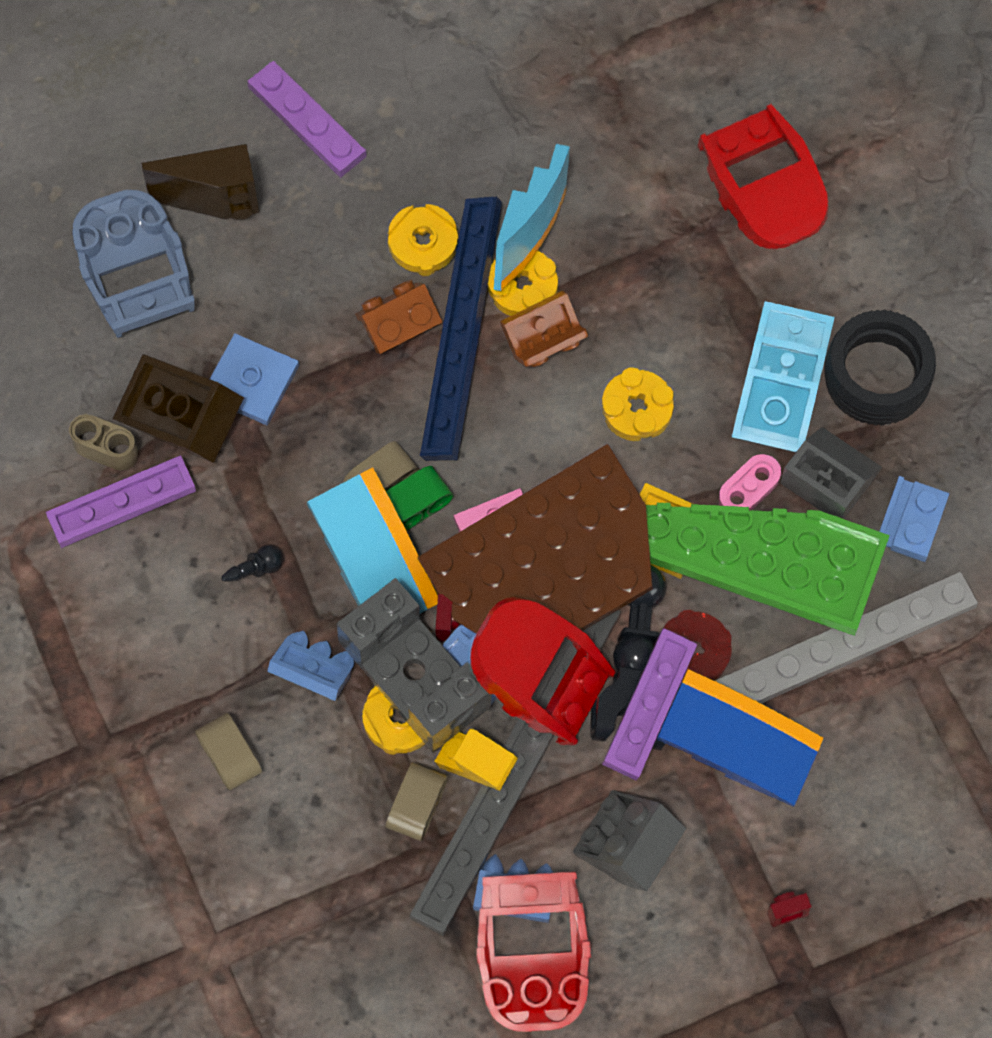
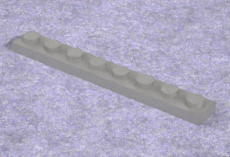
M959 572L862 615L855 636L832 628L719 678L715 682L759 703H764L975 609L978 602L964 576Z

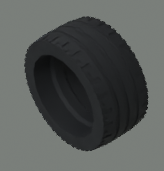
M871 310L852 317L838 330L828 350L825 363V381L831 399L834 400L835 405L844 414L854 418L856 421L869 425H890L891 423H897L904 420V418H908L922 405L929 394L936 371V356L933 343L921 325H918L916 321L899 312ZM883 342L897 347L912 363L915 369L914 380L908 388L896 393L877 394L863 389L851 379L845 367L847 354L853 348L865 343Z

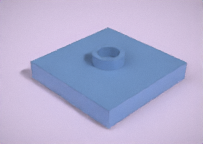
M234 333L210 380L216 381L244 397L237 413L268 426L299 368V361Z

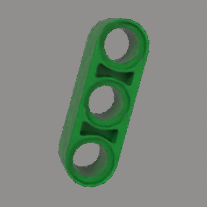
M426 466L386 491L406 531L443 509L454 497L433 466Z

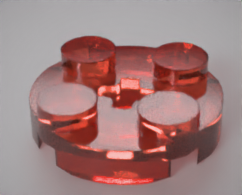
M684 610L665 624L663 628L692 642H700L701 648L705 651L703 654H694L686 672L689 669L713 681L717 680L725 672L732 653L731 634L718 619L706 613Z

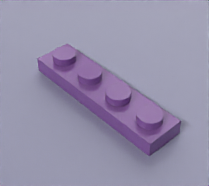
M274 61L247 81L248 88L340 178L366 158V150Z
M180 455L46 511V515L60 547L63 548L194 493L196 488Z
M665 628L661 630L602 765L634 780L639 778L696 649V643Z

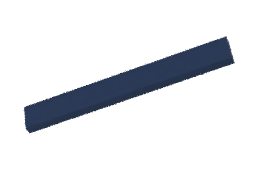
M497 196L465 199L420 457L425 461L458 459L502 205L501 200Z

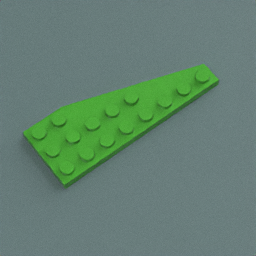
M657 502V505H646L651 564L855 636L890 535L817 510H807L806 513L787 512V509L773 508L772 511L749 510V507L691 504L690 507L671 506V503Z

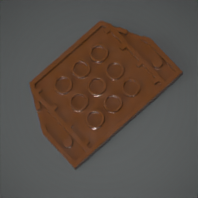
M608 444L417 557L438 594H443L452 602L451 616L454 621L477 634L493 606L505 598L519 597L537 602L584 631L653 589L646 504ZM565 637L562 643H564L565 641H567V640H569V639H567V638Z

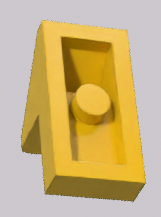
M470 728L466 735L459 732L443 745L434 762L443 770L500 791L518 758L480 732Z

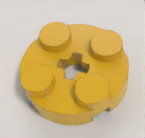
M425 204V207L414 208V205L406 207L395 215L389 225V251L393 259L406 270L417 272L422 276H429L436 270L445 267L456 254L458 233L455 221L447 211L436 205ZM426 233L430 234V243L423 245L417 243L416 234L422 236Z
M539 251L534 254L524 269L515 277L525 276L528 277V281L532 282L531 286L525 285L523 289H518L517 282L512 279L501 291L494 290L496 259L491 264L487 286L488 292L494 300L495 306L509 316L557 293L558 277L555 263Z
M634 367L627 368L622 374L615 376L603 392L602 410L605 422L614 434L623 439L640 441L641 438L656 437L668 427L672 419L674 409L673 391L661 377L652 372L638 370ZM638 398L644 400V405L647 407L646 410L640 408L636 412L631 410L632 404L629 402L630 400Z
M375 686L367 696L362 715L364 729L369 739L376 746L382 748L384 752L392 755L409 753L425 745L407 722L400 724L390 720L394 716V707Z

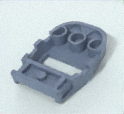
M123 190L96 199L85 205L78 212L73 222L72 234L79 258V269L94 301L117 338L122 337L124 332L186 310H189V312L195 311L194 297L191 294L189 274L182 251V243L178 233L174 232L169 224L163 208L153 196L138 190ZM163 254L167 255L174 274L107 297L100 276Z

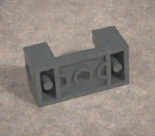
M396 578L336 623L338 642L432 753L491 707L492 694H488L477 681L471 665L468 662L461 667L421 622L419 604ZM413 663L421 665L425 670L424 676L415 681L409 680L403 673L404 669Z

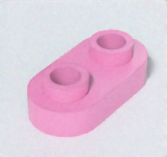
M765 454L756 455L749 459L722 485L718 499L719 506L749 507V510H753L779 483L781 467L777 460ZM757 473H765L768 479L761 481L755 475ZM738 496L743 500V503L737 505L732 503L730 499Z

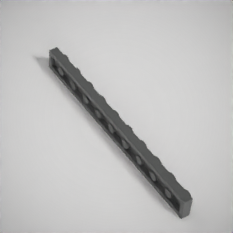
M619 610L583 631L590 637L600 652L620 618L621 611ZM570 640L560 645L531 697L543 709H546L577 653ZM519 718L503 747L518 758L500 791L482 784L410 913V919L442 936L445 935L555 736L554 734L539 733Z

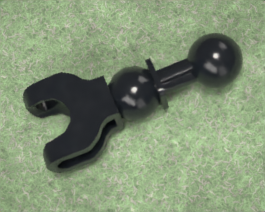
M652 565L653 589L627 604L630 607L629 624L617 636L618 643L613 652L614 665L617 672L613 676L612 685L608 686L601 693L591 709L590 737L594 741L605 742L614 731L616 718L624 715L660 634L650 631L652 609L663 601L666 595L667 584L662 572ZM656 738L652 749L661 751L666 743Z

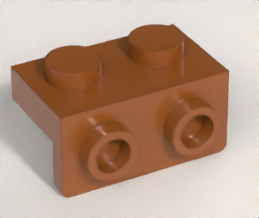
M408 280L392 288L394 294L384 299L381 296H376L361 304L363 310L355 313L359 321H362L378 354L442 323L425 284L418 282L413 284L412 280Z
M564 291L558 292L500 321L515 360L525 367L539 366L549 359L548 356L558 351L574 349L580 344V340L588 337L586 329L579 325L568 294Z

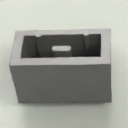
M821 427L803 442L784 467L780 484L820 511L845 519L881 471L882 466Z
M612 790L601 804V808L589 827L583 832L573 853L618 882L647 892L686 828L661 803Z

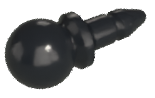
M271 544L264 545L256 553H249L247 561L228 569L222 575L221 580L231 582L238 581L252 574L255 577H261L264 573H275L282 567L284 555L277 546Z

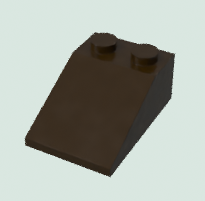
M247 144L141 163L148 194L153 196L159 204L224 220L231 218L243 220L259 213Z
M142 354L112 419L180 450L214 463L244 397L216 381Z

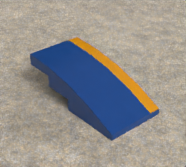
M689 669L657 740L691 754L692 759L726 773L725 777L793 807L824 739L765 705Z

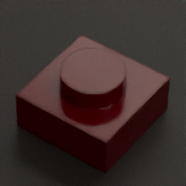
M438 594L435 631L436 639L445 642L450 637L452 630H456L459 627V623L454 621L451 616L452 602L443 594Z
M788 892L773 899L774 904L769 906L767 915L773 928L808 916L812 906L807 893L796 896L795 892Z

